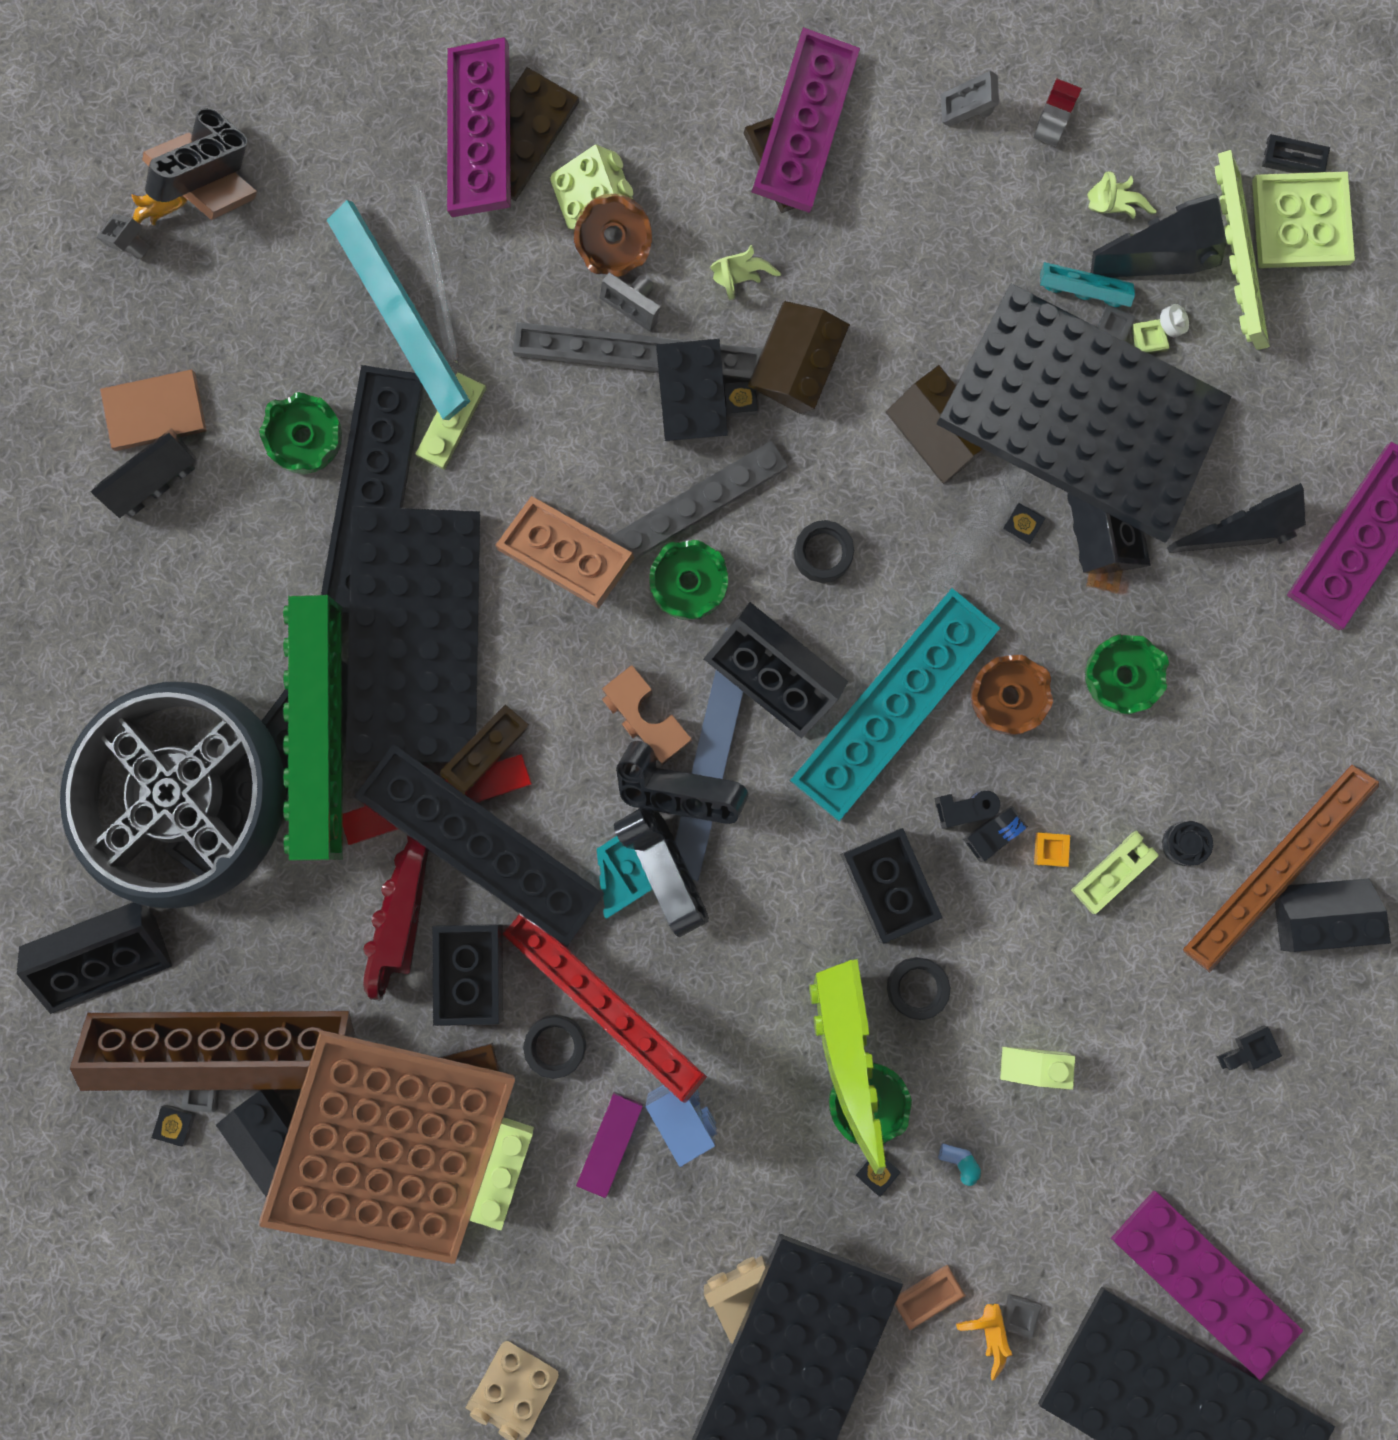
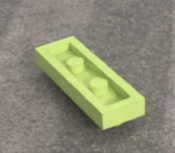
M458 372L456 377L471 402L449 421L443 420L437 411L415 453L417 457L444 470L486 391L485 385Z

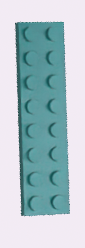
M951 588L790 779V782L839 822L1000 630V627Z

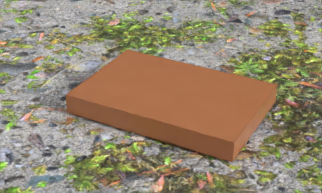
M188 132L144 151L142 161L149 166L153 158L191 143L192 135ZM234 172L183 196L208 218L213 220L254 200L257 191Z
M192 369L100 389L110 444L114 451L151 444L171 428L179 437L207 432L196 374Z

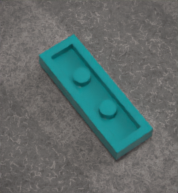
M1046 262L1043 263L1040 272V286H1044L1045 289L1054 293L1070 292L1080 299L1091 300L1095 298L1103 300L1106 304L1113 307H1121L1122 305L1131 307L1135 297L1134 283Z

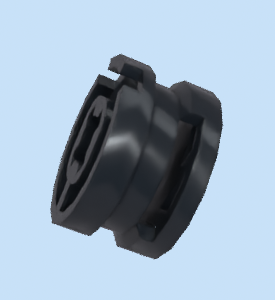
M1195 821L1173 824L1165 831L1162 839V848L1166 857L1174 862V864L1180 866H1193L1205 862L1211 855L1214 846L1213 837L1209 830L1201 823Z

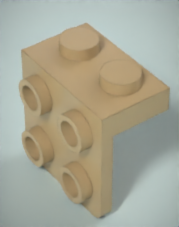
M763 1256L756 1259L754 1257L748 1258L739 1263L735 1270L727 1274L725 1272L719 1273L711 1277L707 1284L704 1285V1296L709 1307H714L732 1344L766 1267Z
M505 1341L500 1345L478 1388L472 1394L465 1408L471 1411L470 1416L477 1422L487 1425L489 1422L500 1429L498 1433L505 1439L524 1440L530 1434L558 1379V1371L511 1342Z

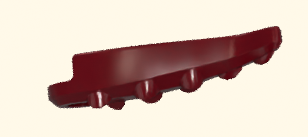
M408 835V842L404 850H401L395 856L394 863L396 867L392 877L382 886L381 891L385 897L381 910L376 911L372 916L371 922L375 927L373 941L367 942L363 949L368 957L363 987L371 1000L380 1001L383 999L392 973L409 974L411 970L429 850Z

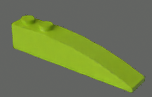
M853 959L816 973L814 984L809 985L811 1004H817L818 1016H814L815 1034L822 1037L830 1077L843 1113L874 1173L882 1174L886 1164L881 1124L879 1119H874V1112L878 1110L877 1092L874 1085H869L868 1079H872L873 1060L872 1054L864 1050V1046H867L869 1028L858 959Z

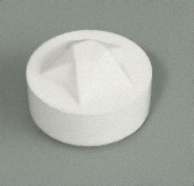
M1173 304L1162 310L1160 323L1167 335L1175 338L1188 331L1189 318L1186 311L1180 305Z

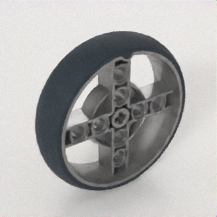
M162 682L135 689L117 698L98 712L82 730L69 753L60 788L61 818L69 845L85 870L99 884L117 896L131 902L156 908H182L210 901L227 893L245 880L259 866L275 841L281 826L286 800V788L283 780L284 768L281 756L274 739L262 721L247 706L222 690L191 682ZM174 707L202 709L213 713L223 720L193 749L184 746L159 748L138 724L156 712ZM136 741L137 748L132 754L131 745ZM224 743L225 750L221 756H218V746ZM113 752L130 772L124 788L126 812L103 833L99 818L98 794L103 770ZM247 753L253 781L252 801L248 819L237 840L217 816L223 798L220 777ZM154 764H156V774L154 775V777H151V768ZM200 765L201 773L199 777L195 779L194 769L196 768V766ZM152 809L153 818L151 822L148 823L147 814ZM196 810L197 821L192 825L190 816ZM126 832H128L129 841L124 845L123 838ZM216 834L218 837V843L216 847L212 849V847L210 846V840L212 836ZM154 839L168 843L188 840L211 867V870L181 883H158L139 877L125 866Z

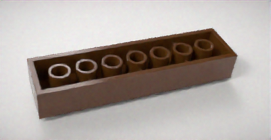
M349 1011L87 1013L70 1070L80 1091L302 1089L320 1030L352 1038L355 1037V1032Z

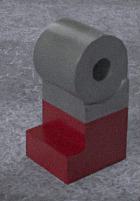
M1056 78L1037 123L1038 126L1033 136L1034 139L1056 147L1080 95L1081 87Z

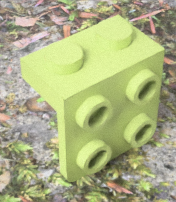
M595 144L552 173L550 180L569 229L575 230L576 220L580 211L595 197L616 193L633 199V189L625 179L622 170L623 162L615 151Z

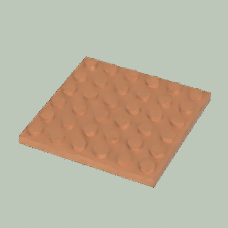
M320 1030L263 1207L259 1227L455 1264L515 1082L514 1075Z

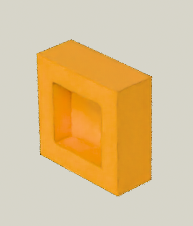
M1036 833L1034 865L1069 867L1070 835Z

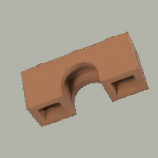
M632 665L602 688L606 695L602 699L605 705L613 714L617 711L621 713L626 720L622 723L625 730L633 739L638 735L643 742L650 745L654 750L656 761L658 760L661 765H664L692 742V739L673 715H670L658 724L648 723L641 718L639 714L640 705L643 700L652 694V689Z

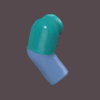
M941 1144L939 1160L957 1164L961 1172V1182L966 1186H974L981 1177V1169L972 1153L966 1149Z

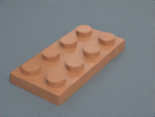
M533 496L529 498L495 545L498 551L598 609L635 559L632 552Z

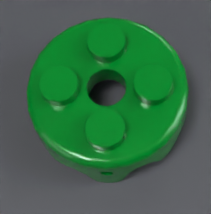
M296 392L285 400L275 399L270 401L265 408L264 421L259 430L260 438L267 452L266 454L284 470L298 474L313 473L325 468L338 454L342 442L341 424L337 415L322 398ZM301 428H308L311 432L310 438L303 443L296 442V432Z
M699 540L670 542L661 549L651 565L649 574L651 594L657 605L664 612L677 619L696 620L708 616L719 607L727 592L728 573L725 560L719 551ZM686 573H691L697 577L698 584L693 589H685L680 584V578Z
M1115 635L1097 646L1087 661L1085 681L1088 691L1101 707L1117 714L1141 712L1152 707L1166 691V670L1169 666V660L1165 652L1157 649L1144 636ZM1120 667H1127L1131 670L1133 677L1129 684L1119 681L1117 671Z
M873 1062L872 1079H868L869 1085H874L876 1088L878 1110L874 1112V1119L880 1120L884 1145L891 1139L901 1136L906 1131L909 1125L912 1100L904 1081L896 1072L883 1064ZM832 1085L829 1094V1111L832 1121L849 1142L858 1144L843 1113L834 1085Z

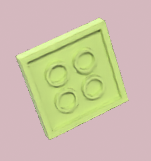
M1348 172L1256 175L1252 179L1258 268L1351 265L1355 261Z

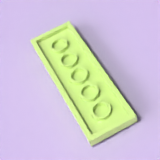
M1229 150L1218 154L1220 165L1215 166V175L1223 193L1222 196H1219L1223 215H1226L1227 223L1230 224L1224 226L1228 245H1231L1232 253H1235V255L1229 256L1232 273L1236 275L1237 283H1240V285L1234 286L1237 303L1241 305L1242 312L1245 313V315L1239 317L1243 335H1246L1247 342H1253L1255 348L1259 350L1268 348L1270 345L1241 172L1232 151Z

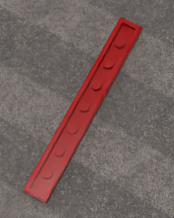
M518 915L503 933L514 946L681 1102L686 1103L707 1078L697 1066L557 939L521 915Z

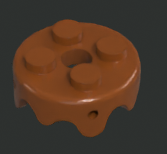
M614 193L595 197L583 207L576 220L574 230L576 250L591 272L595 274L611 273L617 277L624 276L637 266H642L649 256L652 243V228L649 217L642 206L625 195ZM609 226L619 227L622 231L621 239L616 242L607 240L604 235L606 228Z
M1024 655L994 658L981 668L975 676L971 687V702L976 716L986 727L1000 734L1016 735L1036 728L1042 723L1053 704L1050 673L1046 668L1036 664ZM1006 687H1012L1018 692L1019 698L1015 704H1008L1003 700L1002 692Z

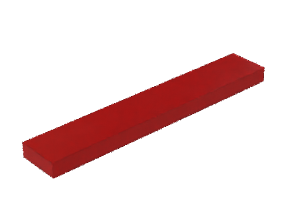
M520 754L496 762L465 795L479 803L532 785L523 755ZM367 806L343 813V829L348 845H354L399 830Z

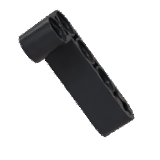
M208 108L198 110L191 136L192 142L151 160L145 185L147 195L159 202H169L238 171L242 166L248 142L247 137L219 112Z
M642 741L631 742L616 767L620 797L627 805L635 808L645 807L662 813L732 824L738 820L749 795L745 786L736 781L656 768L654 750L650 745Z
M641 807L615 822L614 830L618 839L626 848L636 851L664 916L674 934L682 937L709 922L706 908L662 815L652 809Z

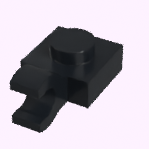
M1261 1026L1236 1038L1235 1041L1239 1048L1217 1056V1059L1222 1069L1228 1068V1070H1233L1246 1063L1249 1069L1255 1070L1282 1057L1269 1027Z

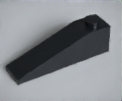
M1214 193L1186 201L1176 206V213L1161 221L1158 217L1148 221L1149 227L1134 235L1126 233L1094 250L1090 273L1109 278L1193 274L1221 266L1227 241L1218 196Z
M1300 483L1277 493L1249 508L1247 512L1241 510L1220 521V524H1211L1173 542L1167 549L1169 553L1267 544L1276 539L1279 544L1297 537L1295 531L1306 525L1304 488Z

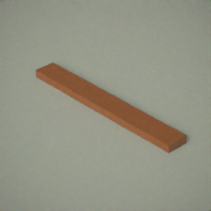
M1351 765L1184 947V953L1210 973L1378 789L1379 781Z

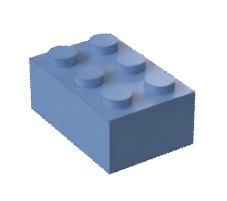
M662 1085L648 1093L645 1107L677 1164L681 1167L715 1147L714 1136L717 1135L716 1121L707 1106L701 1109L698 1089L686 1103H683L668 1088Z

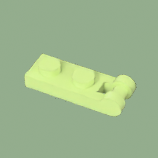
M1137 830L1131 833L1122 844L1071 889L1092 914L1098 913L1159 856L1152 847L1148 848L1142 842L1143 837ZM1132 849L1139 856L1135 862L1127 855Z

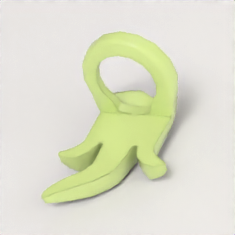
M1111 171L1105 172L1102 180L1087 194L1090 200L1088 208L1098 213H1126L1134 219L1136 216L1135 209L1128 204L1138 205L1150 214L1157 212L1143 195L1138 192L1127 191L1133 184L1132 176L1125 183H1116L1114 173Z
M750 245L746 252L724 257L710 266L714 272L713 279L726 288L729 300L735 299L734 284L747 280H754L760 283V276L756 270H764L774 276L781 275L768 261L759 257H752L754 254L752 245Z

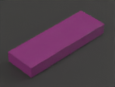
M613 1092L576 1184L577 1187L603 1198L607 1197L643 1104Z

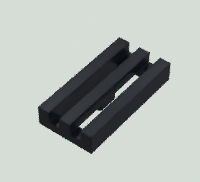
M1270 134L1267 138V148L1264 152L1265 158L1262 162V167L1289 173L1326 172L1330 147ZM1275 146H1278V147L1288 148V149L1297 150V151H1301V152H1306V153H1311V154H1315V155H1320V156H1321V159L1304 156L1303 153H1298V152H1292V153H1290V152H1285V151H1281V150H1276V149H1274V148H1275Z

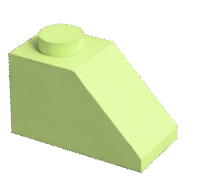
M1002 1047L1000 1079L1039 1087L1073 1090L1075 1056L1067 1052Z

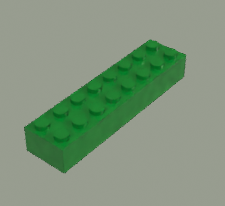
M328 595L288 596V605H285L283 609L284 623L288 625V638H284L283 642L284 655L288 657V670H285L283 675L284 688L288 690V703H285L283 708L284 720L288 722V735L284 736L283 741L284 753L288 755V768L284 770L283 780L285 788H288L289 801H285L283 809L284 819L289 821V834L284 836V852L289 854V860L291 861L343 860L342 606Z

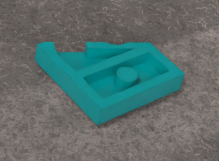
M617 836L596 849L601 872L599 877L600 887L604 893L603 915L606 919L652 890L636 851L626 848Z

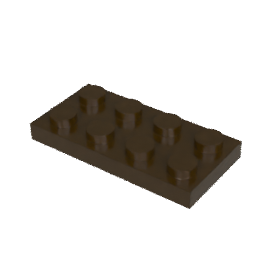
M526 67L510 92L511 199L513 201L517 200L579 103L578 96Z

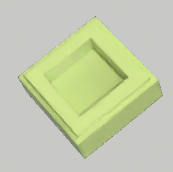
M1160 319L1132 325L1131 331L1134 345L1141 349V351L1153 354L1168 351L1170 348L1167 334L1161 326Z

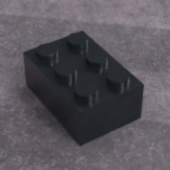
M720 338L656 344L665 441L728 436Z
M903 828L896 829L840 854L879 943H887L943 918Z
M503 924L432 926L433 1026L494 1025L503 1022Z

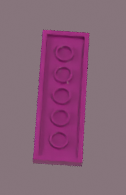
M802 28L754 181L752 193L810 213L860 51L859 47L810 29Z
M505 37L447 48V211L451 217L511 208L509 43Z
M1390 442L1385 446L1287 593L1289 598L1337 630L1345 628L1398 548L1397 444Z
M1154 1190L1111 1237L1129 1257L1259 1380L1265 1376L1303 1332L1290 1317Z

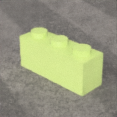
M503 1117L470 1221L502 1230L534 1127Z

